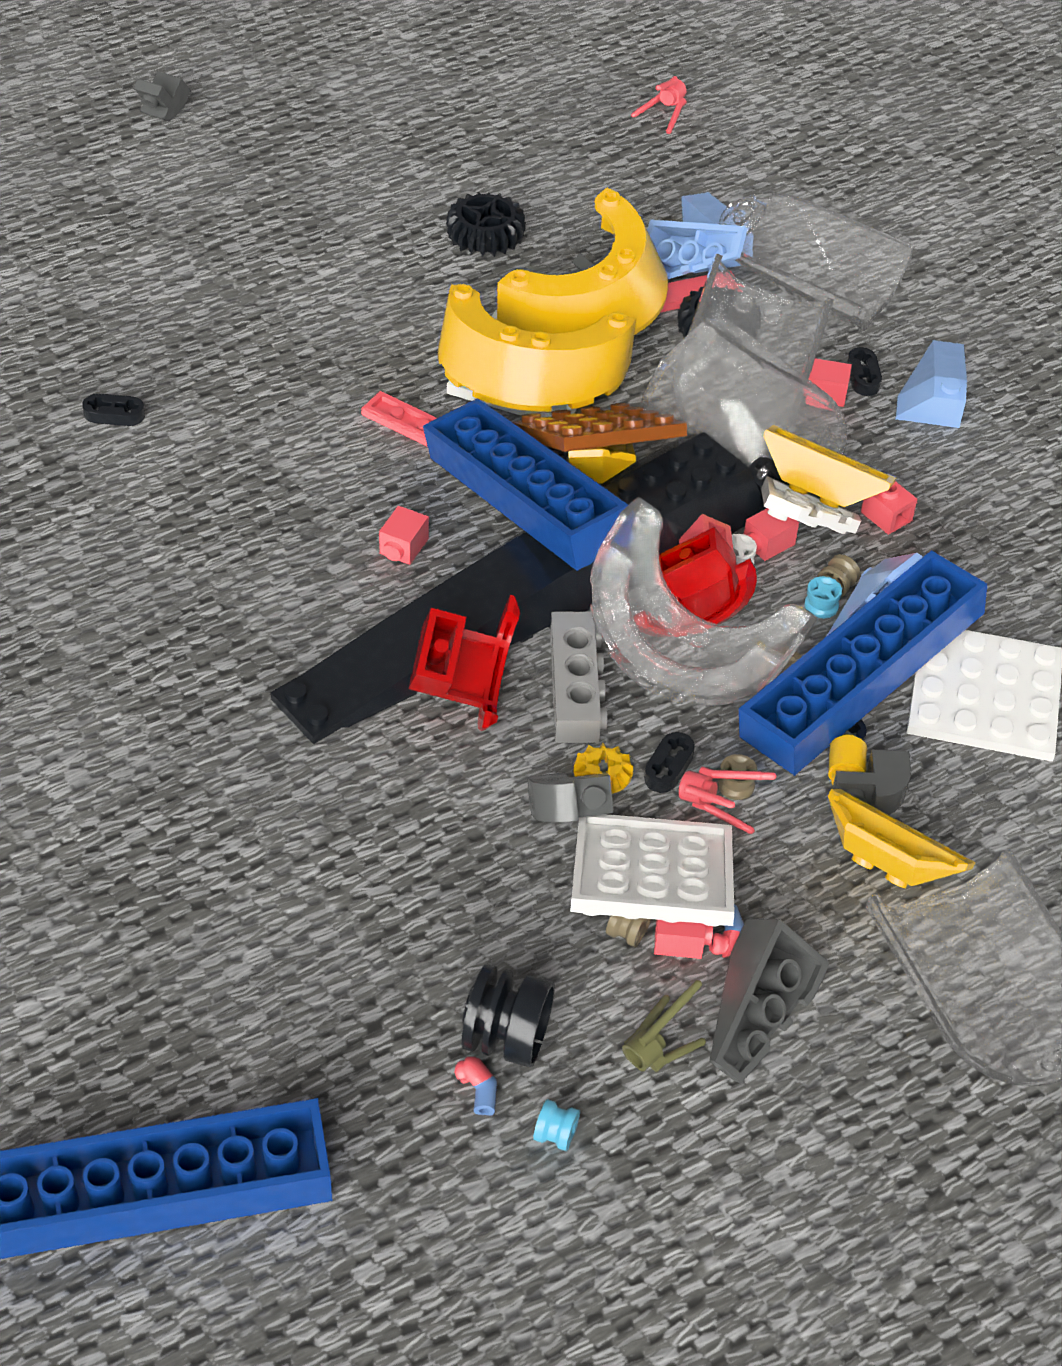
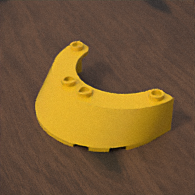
M608 187L595 198L594 208L602 215L601 229L613 234L615 237L610 253L597 265L572 274L546 275L520 269L509 272L498 282L497 320L508 326L517 327L520 330L529 332L542 331L554 334L587 328L598 322L602 317L618 312L625 314L627 317L636 318L634 335L649 326L658 317L666 302L668 278L662 260L635 208L618 192Z
M452 284L449 289L439 340L438 363L442 364L445 369V376L456 387L464 385L473 390V397L497 406L544 412L552 411V406L568 404L571 409L593 404L594 398L599 395H611L622 384L631 363L636 318L627 317L623 313L615 312L602 317L595 324L578 331L554 334L542 331L529 332L514 326H508L489 315L481 304L479 292L467 284Z

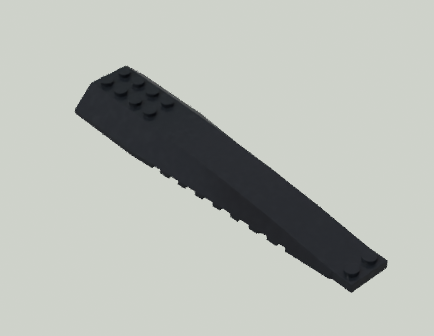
M700 432L678 438L633 463L606 482L599 483L629 505L634 540L576 571L523 530L472 565L387 617L302 675L270 692L271 700L315 744L343 727H350L417 694V691L408 688L423 623L431 608L465 616L467 618L464 629L495 637L507 600L510 595H514L520 610V616L510 645L519 641L522 643L533 638V634L547 627L550 628L551 612H586L590 610V606L603 600L605 602L611 600L629 587L635 588L656 578L654 557L679 545V539L701 514L731 526V534L745 527L746 519L767 509L764 507L763 497L750 468L707 433Z

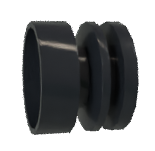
M485 964L480 970L465 1004L462 1022V1048L472 1052L475 1051L483 1035L482 1053L483 1055L490 1056L499 1040H504L505 1061L532 1068L542 1043L534 1042V1039L540 1041L544 1039L552 1010L555 984L549 980L527 975L521 983L518 992L513 991L514 979L511 970H504L497 983V967Z

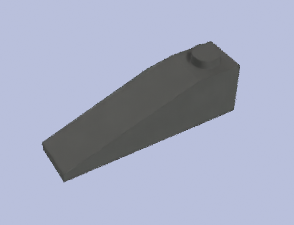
M746 919L730 954L709 1061L732 1080L739 1083L746 1079L769 1052V1038L776 1029L780 1028L786 1031L791 1026L793 1020L789 1014L799 1002L804 1006H808L814 999L830 963L780 919Z

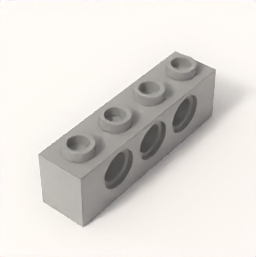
M551 612L550 644L555 743H599L600 730H607V708L600 707V702H605V680H598V674H603L604 658L603 653H597L596 649L601 648L602 645L601 626H595L594 612Z

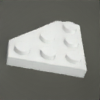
M766 476L762 485L764 507L769 509L767 512L769 515L777 519L786 521L790 517L808 526L816 528L817 525L841 534H846V531L856 533L861 523L858 514L841 507L833 508L820 502V498L810 494L795 492L789 488V485Z

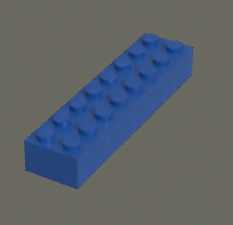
M477 398L423 425L430 458L576 571L634 540L628 504Z
M931 550L739 708V737L795 776L828 748L832 740L842 736L985 613L987 583Z
M318 1098L0 1151V1259L331 1202V1175Z

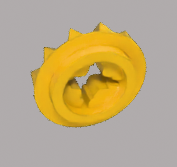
M604 743L599 748L588 745L584 753L577 754L573 769L575 777L601 774L602 771H600L599 763H601V760H605L608 767L606 773L610 775L612 794L623 790L630 783L634 766L631 765L629 754H622L618 746L611 749L606 748Z

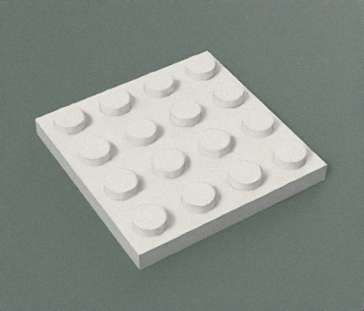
M969 630L963 631L915 672L906 734L1053 762L1058 726L1062 648Z
M608 814L579 817L570 912L583 913L589 916L600 914L622 916L627 919H658L669 923L681 921L703 923L708 926H733L732 825Z

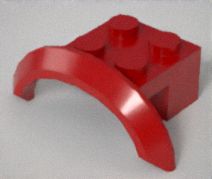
M713 527L654 557L656 580L671 597L673 622L654 619L644 611L628 618V621L639 630L664 637L693 635L717 627L734 617L750 601L757 583L756 568L751 559L737 565L735 552L717 529Z
M510 595L507 600L495 637L464 629L467 618L465 616L431 608L423 623L408 689L478 707V729L480 731H484L497 723V703L502 675L511 639L520 616L515 596Z

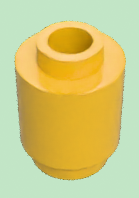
M846 734L831 741L828 776L832 781V785L836 771L866 772L867 745L862 739Z

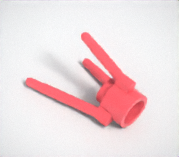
M673 76L669 81L657 85L656 90L660 91V93L639 107L631 116H638L659 101L667 106L676 105L666 133L670 134L682 107L687 103L684 99L687 91L686 86L676 76Z
M701 767L699 773L689 770L684 774L679 786V798L691 802L693 807L704 810L738 829L753 834L755 832L753 827L711 805L713 802L731 809L735 807L733 801L716 795L718 785L712 780L713 778L775 780L777 775L774 772L712 770Z

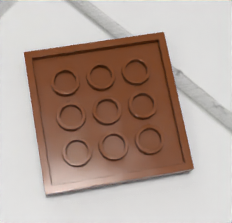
M629 403L611 404L609 410H601L597 406L581 408V413L571 414L570 410H556L551 412V417L541 418V414L537 413L521 415L522 420L511 421L543 445L564 452L687 436V423L675 420L674 415H659V411H644V407H630Z

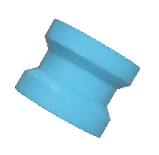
M826 576L812 579L807 587V597L804 604L806 611L816 618L825 619L834 616L838 612L839 600L842 595L840 583Z
M547 1099L539 1114L533 1139L540 1143H544L547 1140L554 1142L558 1149L567 1152L578 1125L580 1110L572 1107L565 1110L559 1108L555 1101Z

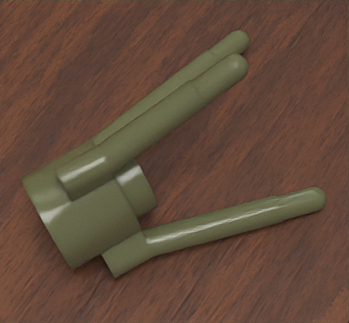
M696 980L655 1022L670 1001V997L664 995L635 1033L624 1042L622 1051L625 1057L640 1071H646L651 1067L657 1073L667 1063L706 1044L704 1038H699L663 1055L666 1043L659 1034L663 1027L701 988L702 982L700 980Z

